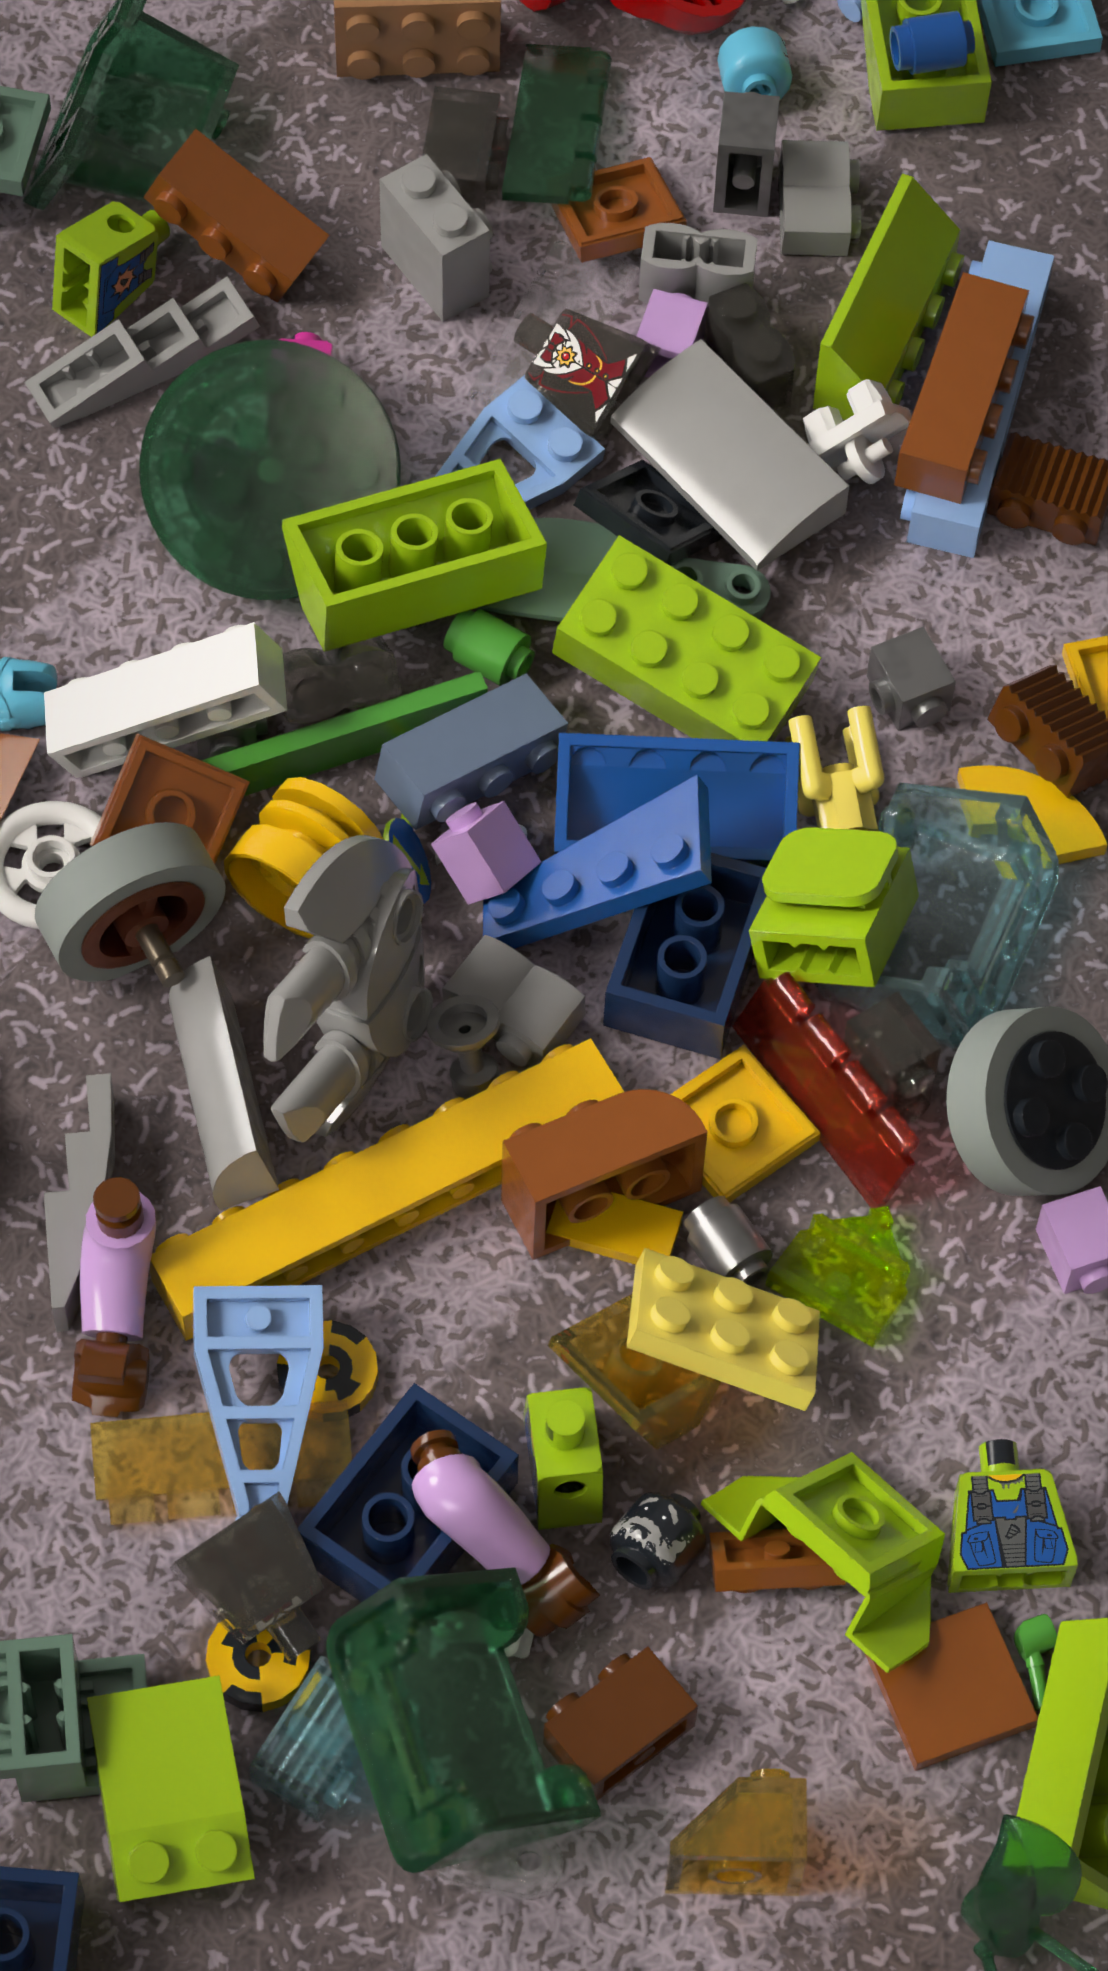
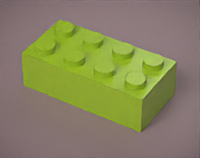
M620 535L557 627L552 649L554 655L691 738L773 742L812 684L822 658Z

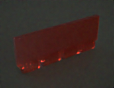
M785 972L775 980L773 978L763 980L732 1027L756 1059L821 1133L819 1141L871 1209L876 1212L887 1204L916 1165L909 1154L916 1150L921 1141L895 1107H889L879 1115L877 1114V1111L882 1109L888 1098L858 1060L849 1062L843 1068L840 1066L846 1062L851 1054V1050L823 1014H816L805 1021V1018H808L814 1010L815 1004L792 974Z

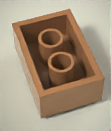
M333 0L337 77H354L366 80L375 76L408 75L421 78L430 74L463 73L469 76H476L485 72L500 71L501 0Z

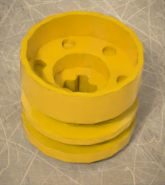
M303 777L287 778L272 796L273 800L259 813L260 825H252L225 858L224 870L236 892L258 913L294 934L312 938L314 936L312 934L286 926L284 907L303 876L327 850L346 838L356 835H368L383 839V837L368 816L342 794Z

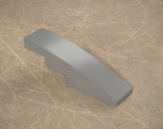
M227 276L182 307L178 305L174 298L170 299L127 329L119 319L24 383L53 428L84 418L173 378L208 360L261 326Z
M111 1073L86 1075L90 1131L65 1134L69 1190L44 1193L51 1305L56 1332L70 1330L81 1303L80 1258L86 1214L91 1203H93V1194L96 1187L103 1181L113 1178L115 1163V1098Z

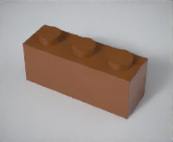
M197 129L193 131L160 172L143 197L153 205L154 210L162 219L168 223L178 225L195 238L207 255L214 259L222 260L239 273L251 290L260 295L267 296L277 303L330 236Z

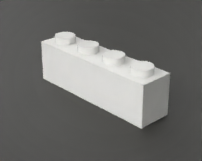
M254 622L247 625H235L229 627L223 633L194 643H181L174 646L170 651L143 660L127 661L121 664L119 668L92 677L77 678L65 686L44 692L47 754L75 778L86 777L124 764L136 734L145 736L170 748H175L287 711L283 650Z

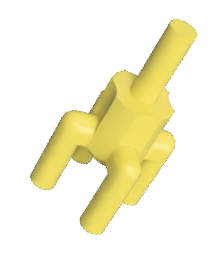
M858 706L847 711L850 726L843 729V736L849 763H837L824 768L821 766L812 716L802 715L791 718L788 721L791 736L785 738L784 741L800 743L797 806L799 812L806 817L815 816L818 828L879 831L874 805L879 800L878 788L882 786L885 777L871 707Z

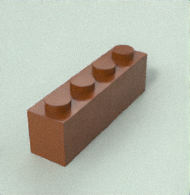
M963 272L899 452L895 486L961 504L968 482L979 485L988 451L982 450L980 447L984 437L994 439L1004 408L1003 405L996 404L999 392L1010 394L1019 365V360L1012 359L1011 357L1015 347L1026 348L1032 330L1034 316L1025 313L1029 290Z

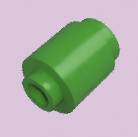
M482 609L476 612L468 610L458 613L448 628L443 643L444 649L453 653V660L473 672H481L484 678L499 686L526 674L535 656V652L529 649L531 645L530 635Z

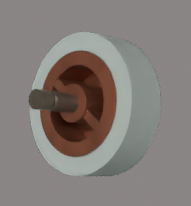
M168 822L147 824L123 831L97 843L64 866L42 891L35 908V921L60 968L67 976L80 981H106L119 978L147 964H151L155 968V973L162 985L168 988L177 985L185 977V973L177 959L174 958L173 953L194 939L211 922L222 905L226 886L201 839L192 828L183 824Z

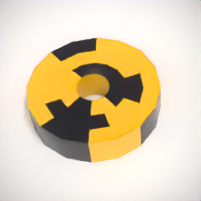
M333 1320L323 1321L324 1349L320 1366L324 1364L334 1365L338 1368L339 1373L330 1379L321 1378L317 1375L307 1419L326 1423L343 1421L359 1413L373 1398L377 1386L378 1366L376 1352L364 1334L348 1324ZM279 1354L276 1363L279 1391L283 1395L289 1367L287 1360Z
M257 1605L255 1609L250 1607V1622L245 1615L244 1608L234 1610L228 1615L233 1626L247 1621L239 1633L248 1640L237 1634L241 1625L232 1628L227 1617L217 1624L208 1639L206 1665L209 1677L220 1676L224 1701L241 1710L265 1712L282 1707L300 1693L309 1677L311 1649L305 1630L292 1615L282 1613V1611L273 1606H269L268 1609L261 1610L263 1605ZM275 1608L277 1614L273 1615L270 1610ZM252 1611L262 1625H265L272 1619L271 1623L258 1633H256L253 1626ZM268 1611V1615H271V1618L263 1624L258 1618V1612ZM277 1615H283L277 1620H275ZM255 1650H264L271 1656L269 1662L260 1667L250 1665L246 1659Z

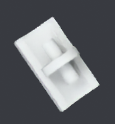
M866 379L850 388L846 394L854 413L853 416L843 421L837 408L826 406L818 408L805 416L803 423L809 442L808 445L834 471H838L843 480L846 481L858 475L866 483L874 484L885 475L882 459L893 452L892 445L888 439L908 428L912 415L909 408L892 403L882 383Z

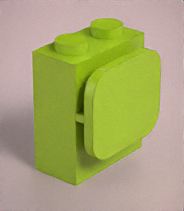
M807 827L786 835L781 840L763 874L762 883L766 898L749 929L759 979L875 987L919 897L910 848L897 847L893 836L880 831Z

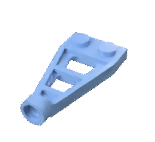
M524 375L482 410L435 477L479 465L494 443L505 440L536 469L531 477L515 484L527 508L531 510L563 494L603 460L605 448Z
M322 1285L194 1286V1358L237 1514L235 1518V1533L239 1528L255 1524L251 1540L252 1548L285 1546L288 1544L287 1517L285 1513L324 1349ZM237 1354H281L287 1360L289 1371L284 1393L277 1403L272 1406H247L238 1399L229 1371V1364L234 1356ZM277 1423L282 1430L278 1464L272 1470H249L242 1461L238 1434L239 1427L242 1424ZM257 1505H266L274 1513L259 1514L256 1522L242 1523L254 1515L249 1513Z

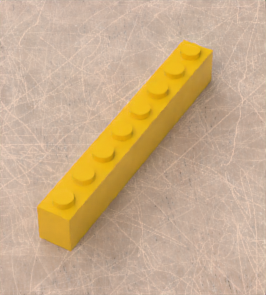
M591 1038L574 1047L571 1044L561 1045L550 1051L542 1059L541 1063L521 1073L518 1071L506 1072L494 1079L486 1090L466 1100L462 1097L451 1099L437 1108L433 1116L413 1126L408 1124L396 1126L387 1131L379 1139L378 1143L358 1153L353 1151L341 1153L327 1162L323 1170L301 1181L297 1178L286 1180L278 1185L279 1190L269 1193L266 1198L246 1208L235 1206L223 1211L213 1220L212 1225L191 1235L182 1233L168 1238L157 1247L155 1253L151 1256V1280L185 1341L193 1338L194 1286L300 1285L501 1185L503 1141L509 1139L519 1128L530 1123H540L543 1125L565 1116L574 1106L581 1102L593 1099L602 1101L622 1093L624 1090Z

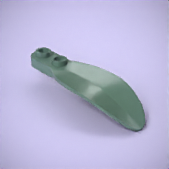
M533 518L547 542L542 589L474 609L561 622L617 539V536L598 523L564 518ZM684 558L671 565V567L757 619H760L766 611L771 594L770 585L766 577L751 566L693 558ZM733 587H744L748 589L751 593L741 594L738 593Z

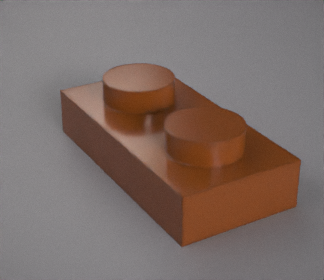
M787 1529L761 1530L742 1542L731 1532L709 1533V1555L715 1592L735 1591L738 1593H752L762 1589L781 1588L813 1590L823 1586L846 1585V1582L836 1575L832 1567L803 1541L791 1535Z

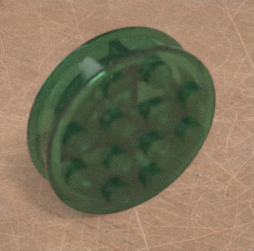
M254 340L229 345L204 356L185 369L170 384L156 404L145 429L139 459V478L145 510L151 525L167 551L183 568L209 586L228 594L256 600H282L299 597L282 530V520L400 487L401 461L399 446L391 420L379 398L358 374L342 362L313 347L283 340Z

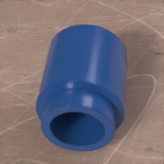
M958 11L905 18L902 25L890 28V50L893 64L897 71L909 70L910 74L913 75L964 67L967 61V54H973L975 51V37L972 24L969 20L963 21Z

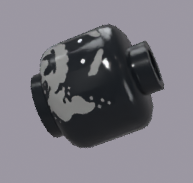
M648 1492L638 1498L610 1532V1547L613 1551L611 1561L618 1573L629 1583L645 1590H649L652 1587L670 1588L677 1583L705 1549L706 1535L699 1522L701 1514L697 1507L689 1499L676 1493L668 1496L660 1492Z

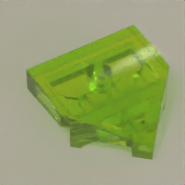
M889 1206L870 1208L867 1216L830 1219L824 1213L813 1214L809 1229L798 1232L769 1271L765 1285L786 1298L795 1299L805 1306L819 1310L822 1319L874 1348L908 1294L906 1282L911 1271L908 1262L901 1259L891 1229L894 1221Z

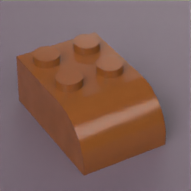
M630 1090L602 1101L593 1099L581 1102L574 1106L565 1116L543 1125L540 1123L527 1124L516 1130L509 1139L503 1141L501 1201L532 1260H535L570 1245V1239L546 1233L557 1199L570 1222L582 1223L599 1216L612 1205L614 1197L611 1192L624 1195L630 1200L639 1199L665 1206L701 1191L708 1131L699 1116L688 1104L673 1095L657 1090Z

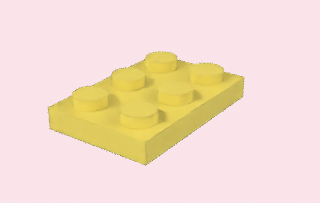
M645 1248L635 1265L626 1348L806 1411L816 1391L820 1311L805 1306L795 1299L783 1298L752 1287L737 1278L725 1277L691 1265L681 1258L666 1256Z

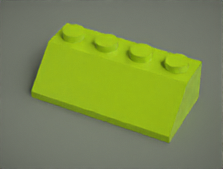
M902 173L820 343L813 409L816 410L826 406L837 408L843 420H847L854 415L846 395L848 390L866 379L882 383L892 403L899 405L905 388V382L900 381L905 369L912 372L915 371L925 345V339L920 338L924 327L934 329L937 325L945 302V297L940 296L944 285L955 286L963 266L964 255L957 253L960 229L912 176Z
M501 459L282 520V530L301 606L324 652L542 589L547 542Z
M1108 1618L1061 1621L1051 1658V1666L1037 1720V1728L1023 1782L1005 1869L1043 1893L1107 1910Z

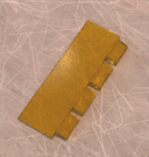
M347 1400L316 1402L310 1405L292 1482L296 1483L298 1508L316 1506L352 1461ZM209 1412L90 1423L96 1501L109 1500L111 1525L156 1521L155 1496L167 1495L169 1520L221 1515L219 1490L230 1488ZM277 1423L242 1424L239 1427L238 1434L244 1465L249 1470H272L279 1462L282 1436L280 1426ZM233 1502V1513L236 1514V1510H235V1506H234V1502ZM257 1505L250 1512L270 1511L271 1508L266 1505Z

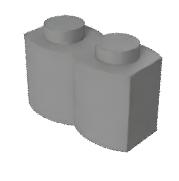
M782 140L778 162L781 254L847 256L850 239L860 238L861 205H851V193H858L860 163L859 159H850L848 142Z
M657 223L646 226L641 254L638 299L648 304L653 289L668 293H683L695 300L707 302V312L712 314L740 315L750 312L758 239L750 234L731 229H715L701 233L694 228L676 223Z
M487 935L483 936L442 988L443 1001L451 997L467 994L482 996L494 1003L499 1011L500 1026L492 1039L496 1041V1047L499 1052L509 1061L519 1066H525L527 1063L535 1066L541 1063L542 1059L550 1051L566 1042L586 1016L585 995L553 972L535 966L509 945Z

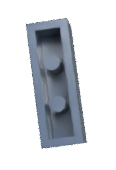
M526 673L382 744L374 780L415 830L435 820L444 822L465 805L483 796L487 798L497 796L511 782L530 772L534 774L542 773L553 766L558 760L559 733H566L568 722Z

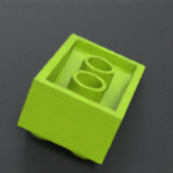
M861 0L868 87L876 131L985 122L992 81L976 0ZM949 11H958L963 21L969 20L971 22L975 37V51L973 54H967V61L964 67L913 75L910 74L909 70L897 71L895 69L889 38L892 26L902 25L905 18Z
M220 1676L86 1697L116 1899L119 1902L255 1879L244 1806Z

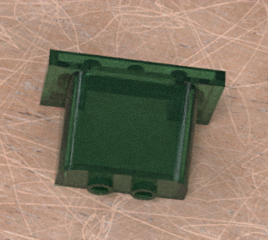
M115 0L90 34L23 202L36 209L44 210L65 183L148 202L143 197L160 172L195 129L199 130L210 140L211 138L216 140L221 134L230 115V110L226 109L224 104L239 64L143 12L147 0Z

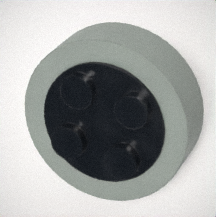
M1053 1006L998 1011L986 1016L970 1029L954 1055L948 1077L946 1100L947 1116L952 1138L967 1168L980 1182L990 1189L1010 1196L1061 1195L1074 1192L1090 1183L1108 1161V1046L1099 1032L1079 1014L1065 1008Z

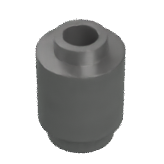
M716 1196L699 1205L688 1215L684 1222V1226L689 1232L687 1241L708 1271L725 1277L737 1278L752 1287L760 1283L769 1273L767 1264L771 1260L773 1252L738 1204H730L725 1196Z

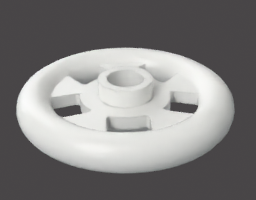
M45 801L22 807L0 821V912L20 925L39 929L35 921L36 904L22 899L17 895L24 884H28L34 890L42 893L47 884L60 871L45 872L42 869L50 863H58L64 867L80 855L76 847L91 842L101 816L75 803ZM64 825V837L48 835L38 838L37 827ZM10 847L26 850L22 858V868L16 869L4 866L5 856Z

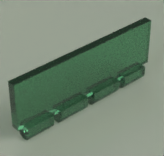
M526 44L502 187L503 201L569 205V199L570 201L585 202L591 198L607 97L606 90L608 88L612 58L608 53L591 51V47Z

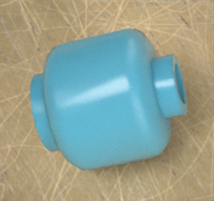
M751 26L734 32L720 46L717 61L724 91L738 93L755 92L761 95L780 96L781 100L790 89L793 75L786 44L777 32L766 27Z

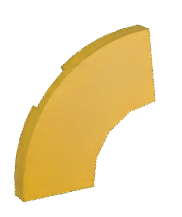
M983 765L959 768L957 781L973 828H1000L1019 834L1038 849L1048 867L1105 855L1108 844L1095 819L1074 796L1068 799L1052 782L1046 781L1036 774L1005 766Z

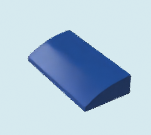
M559 733L554 855L698 774L708 787L711 853L767 868L781 840L789 833L797 830L800 743Z

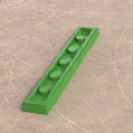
M474 672L201 761L250 781L244 795L247 796L280 785L287 778L305 777L381 752L382 744L487 693L488 687L481 672Z

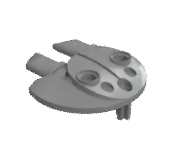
M356 835L346 838L327 850L303 876L284 907L286 926L314 936L305 944L302 950L306 954L268 996L264 1018V1058L271 1062L280 1060L317 1021L324 1034L314 1048L318 1052L271 1106V1111L286 1136L302 1143L307 1141L313 1134L324 1137L328 1136L350 1118L376 1083L390 1057L399 1056L407 1051L412 1042L422 1037L427 1029L426 1021L433 1010L432 994L427 988H424L425 960L421 922L423 899L418 891L416 871L412 869L408 859L396 845L387 840L368 835Z

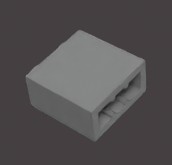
M425 154L380 178L381 247L441 321L444 322L488 298L489 273L492 272L490 239L493 237V231L485 214L478 208L472 209L461 196L460 188L452 174L447 170L441 171L431 158Z

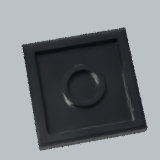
M640 460L581 488L573 506L617 537L619 535L670 566L723 538L656 468L644 460Z

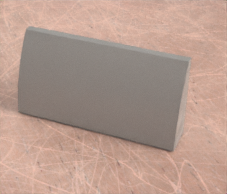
M702 339L686 348L650 376L611 415L610 423L756 571L846 514L849 485Z

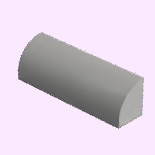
M209 956L183 971L185 973L184 979L170 989L169 1005L214 1201L219 1210H223L279 1190L234 1000L213 960Z

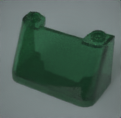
M515 1567L397 1578L339 1617L333 1623L328 1633L326 1652L329 1666L391 1853L396 1863L404 1871L419 1873L437 1870L581 1829L602 1816L586 1773L577 1765L570 1763L558 1764L545 1769L504 1650L524 1634L529 1616L528 1602Z

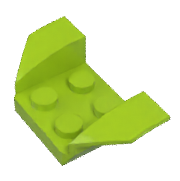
M853 1452L802 1477L742 1476L730 1485L702 1500L700 1505L741 1542L779 1520L786 1526L791 1535L803 1541L832 1567L839 1578L851 1584L865 1598L849 1625L845 1636L886 1673L901 1666L928 1647L931 1621V1575L938 1564L945 1533Z

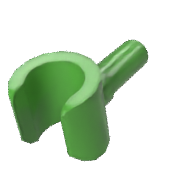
M1041 1614L1023 1621L1016 1629L1013 1637L1020 1657L1025 1660L1026 1669L1029 1671L1035 1711L1041 1710L1047 1683L1044 1669L1045 1664L1041 1654L1054 1649L1057 1639L1056 1630L1047 1614Z

